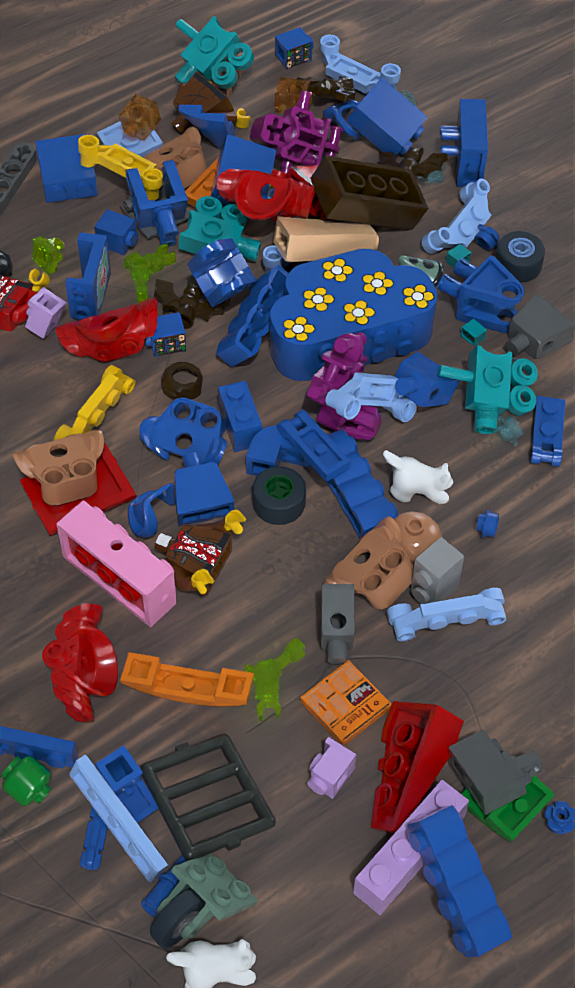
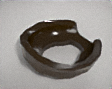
M176 362L164 370L161 376V388L168 397L172 399L182 397L192 400L201 394L203 375L195 365L189 362ZM178 369H188L197 375L196 382L181 384L174 380L173 373Z

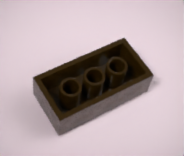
M325 155L310 177L324 214L328 219L413 230L429 209L411 169Z

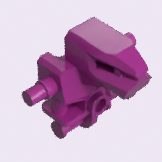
M301 91L299 102H297L295 107L286 109L283 117L268 113L256 118L252 124L249 138L254 143H259L269 148L275 147V159L282 161L280 168L284 173H288L290 167H294V164L297 163L304 166L319 165L323 152H325L326 156L335 157L340 151L338 143L343 129L331 126L329 141L326 142L331 119L313 117V112L308 111L311 93L307 91Z
M361 332L356 334L347 333L337 338L331 351L323 353L322 359L325 360V364L314 374L306 397L322 405L317 422L335 431L343 429L348 436H353L354 439L371 440L377 435L381 426L382 416L378 412L377 407L361 405L357 416L348 420L337 414L336 409L328 406L325 402L330 390H339L353 378L354 373H363L365 368L363 363H366L368 359L362 355L363 346L367 341L365 334Z

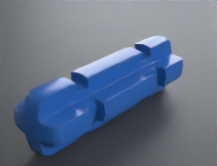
M92 806L89 816L92 821H88L83 849H86V852L82 851L80 866L87 870L99 869L102 860V854H99V852L104 850L108 830L107 825Z

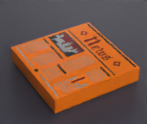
M349 660L300 697V703L342 746L348 744L390 711L392 706Z

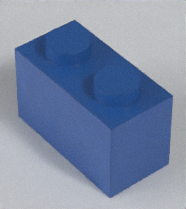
M246 380L218 387L219 411L225 422L234 453L247 450L253 437L262 430V423Z

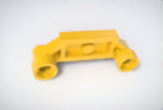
M83 135L78 139V151L81 154L80 163L82 166L93 167L96 164H100L125 178L126 169L137 168L148 200H157L159 198V188L163 183V173L157 169L156 164L116 143L113 145H99V139L93 135Z
M110 365L102 376L101 384L78 411L73 427L63 424L56 432L53 441L65 438L68 435L83 434L91 431L94 426L98 427L104 419L106 410L110 406H115L121 393L129 395L134 389L136 380L123 374V370Z

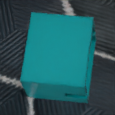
M459 244L447 252L446 262L453 268L461 258L470 262L471 259L469 257H471L472 252L462 244Z
M472 319L462 326L460 336L475 347L486 339L487 329L475 319Z

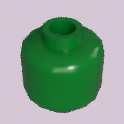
M17 756L1 775V778L4 780L2 783L4 792L23 807L29 806L34 801L41 804L52 790L48 785L51 780V772L32 756H25L22 759Z

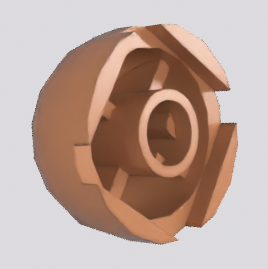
M410 511L394 518L401 530V547L413 565L415 564V559L440 537L443 538L439 525L424 513Z

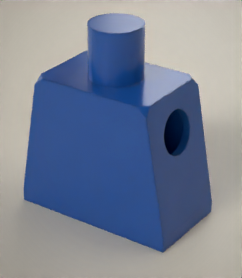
M419 351L404 359L394 376L398 378L395 383L396 392L421 407L449 404L460 380L438 376L437 370L439 365Z
M197 452L184 455L182 459L185 468L175 471L178 527L185 524L226 517L230 511L234 510V498L217 463L202 464L200 454Z

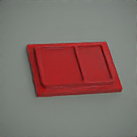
M106 443L100 457L96 460L98 488L89 497L61 505H49L43 500L41 483L35 477L30 478L27 476L19 480L32 504V508L36 511L49 536L58 532L56 523L83 500L91 507L96 506L105 512L137 498L129 480L124 475Z

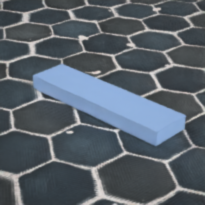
M85 754L76 760L69 773L70 777L147 881L151 883L162 874L168 864Z

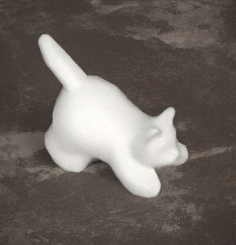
M387 450L383 452L386 462L392 465L393 485L390 488V492L398 501L403 503L410 502L412 496L416 493L424 494L428 499L438 504H445L449 501V495L444 490L452 486L453 479L448 471L447 463L438 468H433L420 463L413 457L399 458Z
M244 939L226 945H213L205 941L190 942L180 952L168 953L166 956L167 961L171 964L183 967L186 979L185 988H212L219 982L247 986L254 983L256 979L255 973L249 970L255 963L256 955L250 949V944Z

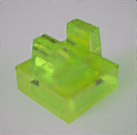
M41 235L34 238L32 260L48 275L56 272L58 263L63 260V255L59 252V249L64 248V242L58 237L47 240Z

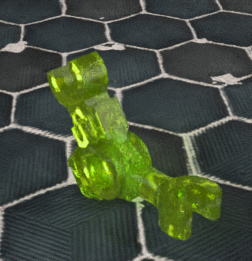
M167 244L160 245L153 254L148 253L141 257L135 251L125 258L123 267L129 269L130 275L136 281L137 304L148 299L147 281L151 274L164 269V265H172L176 262V252L168 254Z
M298 638L293 639L286 646L284 652L276 659L272 660L270 658L258 662L255 666L246 664L244 667L245 672L254 673L253 681L256 684L255 700L261 699L257 705L259 721H264L263 711L266 708L274 709L276 719L281 718V705L277 700H279L278 681L282 675V669L291 662L296 663L306 655L303 651L306 646Z

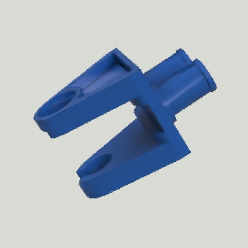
M173 159L163 162L162 172L168 199L161 201L148 200L137 168L126 169V179L138 229L156 226L160 245L163 248L177 244L175 236L179 234L175 221L185 218L188 201Z
M232 238L220 239L210 243L199 250L187 264L212 308L257 282Z
M492 255L479 267L461 258L456 263L453 273L464 278L465 281L460 283L448 274H445L437 287L438 290L457 300L456 319L465 323L475 319L486 329L500 333H509L510 322L501 321L498 316L507 315L513 318L518 313L514 307L515 304H518L523 299L524 287ZM505 291H512L517 296L513 298L505 297L502 293Z

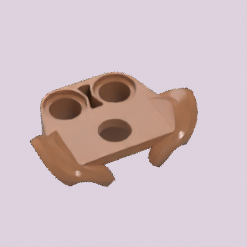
M195 126L188 128L183 135L176 137L143 157L156 164L157 169L161 172L163 162L173 159L184 189L193 184L207 169L204 153L200 146L201 136Z
M100 430L68 435L55 441L32 445L27 449L12 453V456L19 469L30 478L35 477L41 483L42 498L45 503L61 505L89 497L97 491L96 460H98L103 451L104 437ZM59 448L67 451L62 457H54L50 454L53 450Z
M387 516L366 533L355 548L336 564L323 584H354V594L364 595L375 609H385L393 604L412 583L414 565L401 547V530L395 520ZM364 552L371 554L365 563H356V559L360 554Z

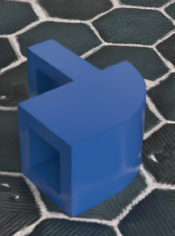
M277 425L269 426L259 431L253 437L246 456V474L254 476L259 475L265 469L279 467L280 462L305 467L310 466L309 462L287 438L285 439L281 436Z
M124 745L95 764L96 769L137 824L159 810L150 791L141 780L142 770Z

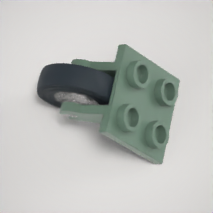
M210 853L201 858L175 865L172 868L171 872L180 882L158 906L157 912L159 916L151 927L150 935L159 946L166 949L175 945L183 938L186 941L190 937L194 938L213 916L220 921L255 906L259 900L251 893L246 883L238 880L226 869L225 863L220 858Z

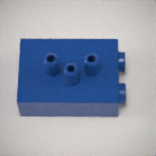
M460 99L457 125L440 126L441 139L455 140V146L442 145L440 153H447V156H456L457 187H464L470 182L484 179L488 155L486 99Z

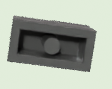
M484 729L448 747L452 768L485 815L525 795L526 785L532 781L533 776L540 773L543 769L542 760L535 750L519 757H511L507 750L503 752L501 745L495 738L492 740L489 738Z

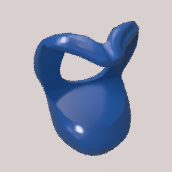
M348 100L323 111L324 119H331L330 124L338 123L347 136L351 137L354 141L363 136L360 132L357 133L343 119L360 102Z
M173 483L163 485L157 490L147 491L129 504L128 521L131 531L136 536L149 538L156 534L158 521L150 501L157 497L168 505L175 504V488Z

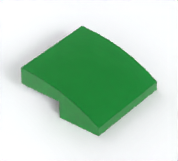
M533 776L532 781L526 785L525 795L485 815L468 789L462 793L469 800L467 811L509 842H512L555 795L542 781Z

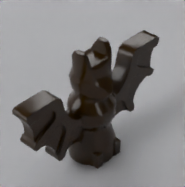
M339 76L337 80H317L311 77L306 79L297 77L296 85L308 88L309 92L321 98H335L344 102L355 100L356 89L354 88L352 78Z
M409 147L408 152H406L404 159L400 163L396 162L395 153L380 152V161L377 164L411 169L414 177L421 176L427 179L431 172L442 170L441 167L444 162L448 161L447 153H432L425 161L420 163L424 148Z
M156 279L155 282L157 290L154 292V297L162 301V310L172 309L175 313L180 312L185 329L193 325L197 316L204 318L208 322L209 318L213 315H224L225 307L230 305L231 298L213 308L208 301L200 303L198 300L201 297L202 290L199 285L191 283L190 280L181 297L176 296L174 293L173 283L161 279Z

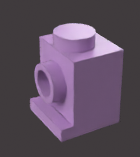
M43 287L28 301L29 308L26 314L29 317L25 327L44 339L58 326L67 302Z
M328 737L325 741L324 755L319 753L310 765L311 778L307 782L310 789L319 795L326 794L333 799L354 771L356 754Z

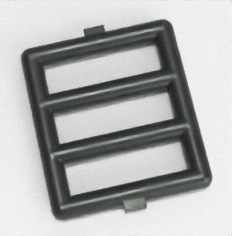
M225 733L191 746L188 742L175 746V752L153 759L140 766L143 772L142 778L186 861L201 858L225 847L227 851L240 847L242 840L269 830L276 824L274 815L229 735ZM220 748L229 762L226 765L163 788L156 775L157 772ZM235 775L244 791L181 816L177 815L170 802L173 799ZM248 803L252 804L259 817L257 820L195 845L192 844L185 831L188 827Z

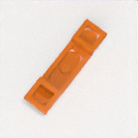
M129 652L120 682L138 691L183 703L205 706L247 705L254 673L222 668L221 673L161 664L160 657Z

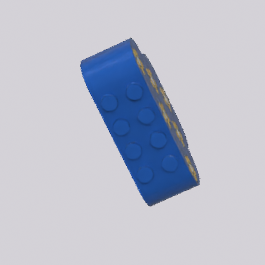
M357 249L298 265L287 275L285 296L278 299L271 308V358L277 370L283 376L295 381H309L324 366L323 353L331 351L337 338L343 334H356L358 332L365 334L367 341L363 346L362 355L368 359L366 363H363L364 365L378 363L388 358L407 355L410 352L422 349L429 343L432 337L437 290L430 277L421 269L408 265L394 266L385 254L373 249Z

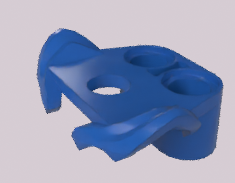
M181 397L175 399L161 416H150L140 424L139 431L142 442L148 449L167 461L170 456L168 452L181 457L188 453L197 452L200 454L202 464L215 462L218 465L227 446V441L222 437L225 433L226 425L219 411L214 407L188 398ZM190 410L188 417L178 419L182 411ZM208 420H217L215 426L211 428L204 427ZM184 434L190 435L192 437L190 447L187 449L178 448L176 445L178 437Z

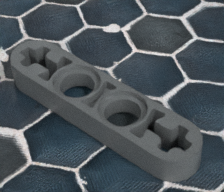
M24 142L14 146L0 167V187L8 188L6 191L0 192V216L37 161L35 147L30 143ZM10 170L20 171L19 173L13 175L7 173Z

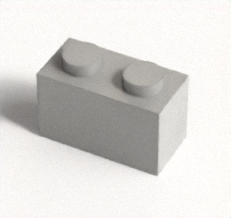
M442 537L415 559L410 591L414 598L420 604L444 601L452 595L459 587L464 555Z

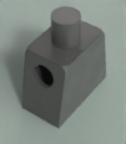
M536 294L512 318L508 333L510 340L506 342V348L514 356L525 351L533 359H539L569 344L572 340L575 323Z
M322 584L320 603L321 649L328 650V662L331 664L346 663L347 650H352L354 584Z

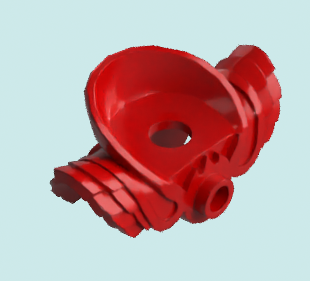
M230 168L222 172L217 179L219 194L227 201L235 203L244 216L253 220H267L271 218V220L277 222V216L307 219L315 194L314 186L304 184L305 182H297L289 177L287 178V173L278 170H272L271 174L260 171ZM268 184L273 185L275 189L273 197L263 199L261 195L262 188Z
M156 297L148 298L145 301L139 302L138 305L134 303L128 307L111 310L97 316L67 322L64 325L57 326V337L68 352L80 357L88 355L101 362H109L136 354L142 350L145 338L151 337L155 333L158 324V300Z
M84 603L66 611L63 614V621L55 629L57 639L47 644L42 652V659L46 667L53 670L50 676L53 683V692L56 698L66 706V714L77 722L87 723L94 721V712L88 694L97 697H106L112 694L117 687L119 677L117 656L112 643L107 635L97 628L103 613L102 606L98 604Z

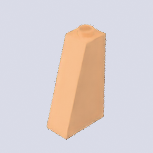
M277 216L273 243L285 261L298 262L315 261L357 249L376 250L379 238L370 224Z

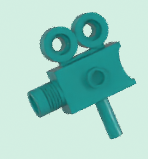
M215 16L211 18L200 32L196 31L182 19L177 21L176 27L192 39V42L180 54L185 64L174 76L180 84L188 82L195 72H199L208 81L212 77L219 88L228 89L237 82L238 73L236 69L245 70L252 65L254 54L249 45L241 43L242 41L236 32H228L222 29L220 22ZM239 52H243L240 57H236ZM227 71L225 75L220 76L221 72Z
M204 196L197 200L195 211L190 210L188 229L181 232L178 249L196 254L199 250L216 240L232 238L244 259L256 262L262 242L243 236L247 217L239 211L236 204H228L222 208V204L217 198Z
M477 345L469 352L468 370L439 365L438 376L467 382L465 409L475 411L474 431L477 433H496L498 415H501L506 410L515 415L523 416L533 410L536 405L535 393L529 386L537 380V368L532 361L524 358L512 363V352L508 351L503 355L493 354L484 350L482 346ZM522 368L527 372V375L522 372ZM510 383H511V385L514 386V388L511 389V390H510ZM520 395H522L525 398L526 402H523L521 400Z

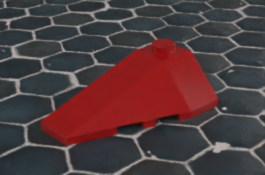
M393 701L382 731L381 741L386 746L384 758L379 759L378 770L382 771L381 785L375 790L372 829L395 834L410 817L450 758L448 747L457 743L464 723L462 719L436 704Z

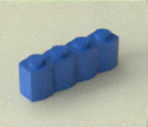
M280 265L256 278L257 282L250 287V295L240 305L239 315L234 317L229 324L228 335L224 336L218 344L217 356L230 367L255 355L260 348L261 337L270 330L271 308L278 299L285 296L286 278L289 274Z
M341 429L328 434V436L349 458L351 465L348 470L326 483L336 496L341 509L350 520L355 533L361 540L382 519L387 516L393 519L397 517L398 511L394 503L388 502L384 497L383 485L380 480H375L371 475L370 464L365 457L362 458L358 453L354 437L348 436Z
M453 805L442 807L408 824L410 832L408 836L412 848L420 853L423 858L424 876L428 883L437 890L439 897L438 907L444 918L452 924L454 932L453 941L456 948L467 958L479 957L512 939L507 919L497 905L494 890L482 871L478 854L467 838L464 823Z

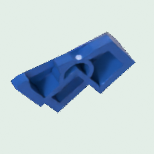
M179 105V113L219 150L227 134L237 137L233 123L227 120L226 113H205L202 105Z

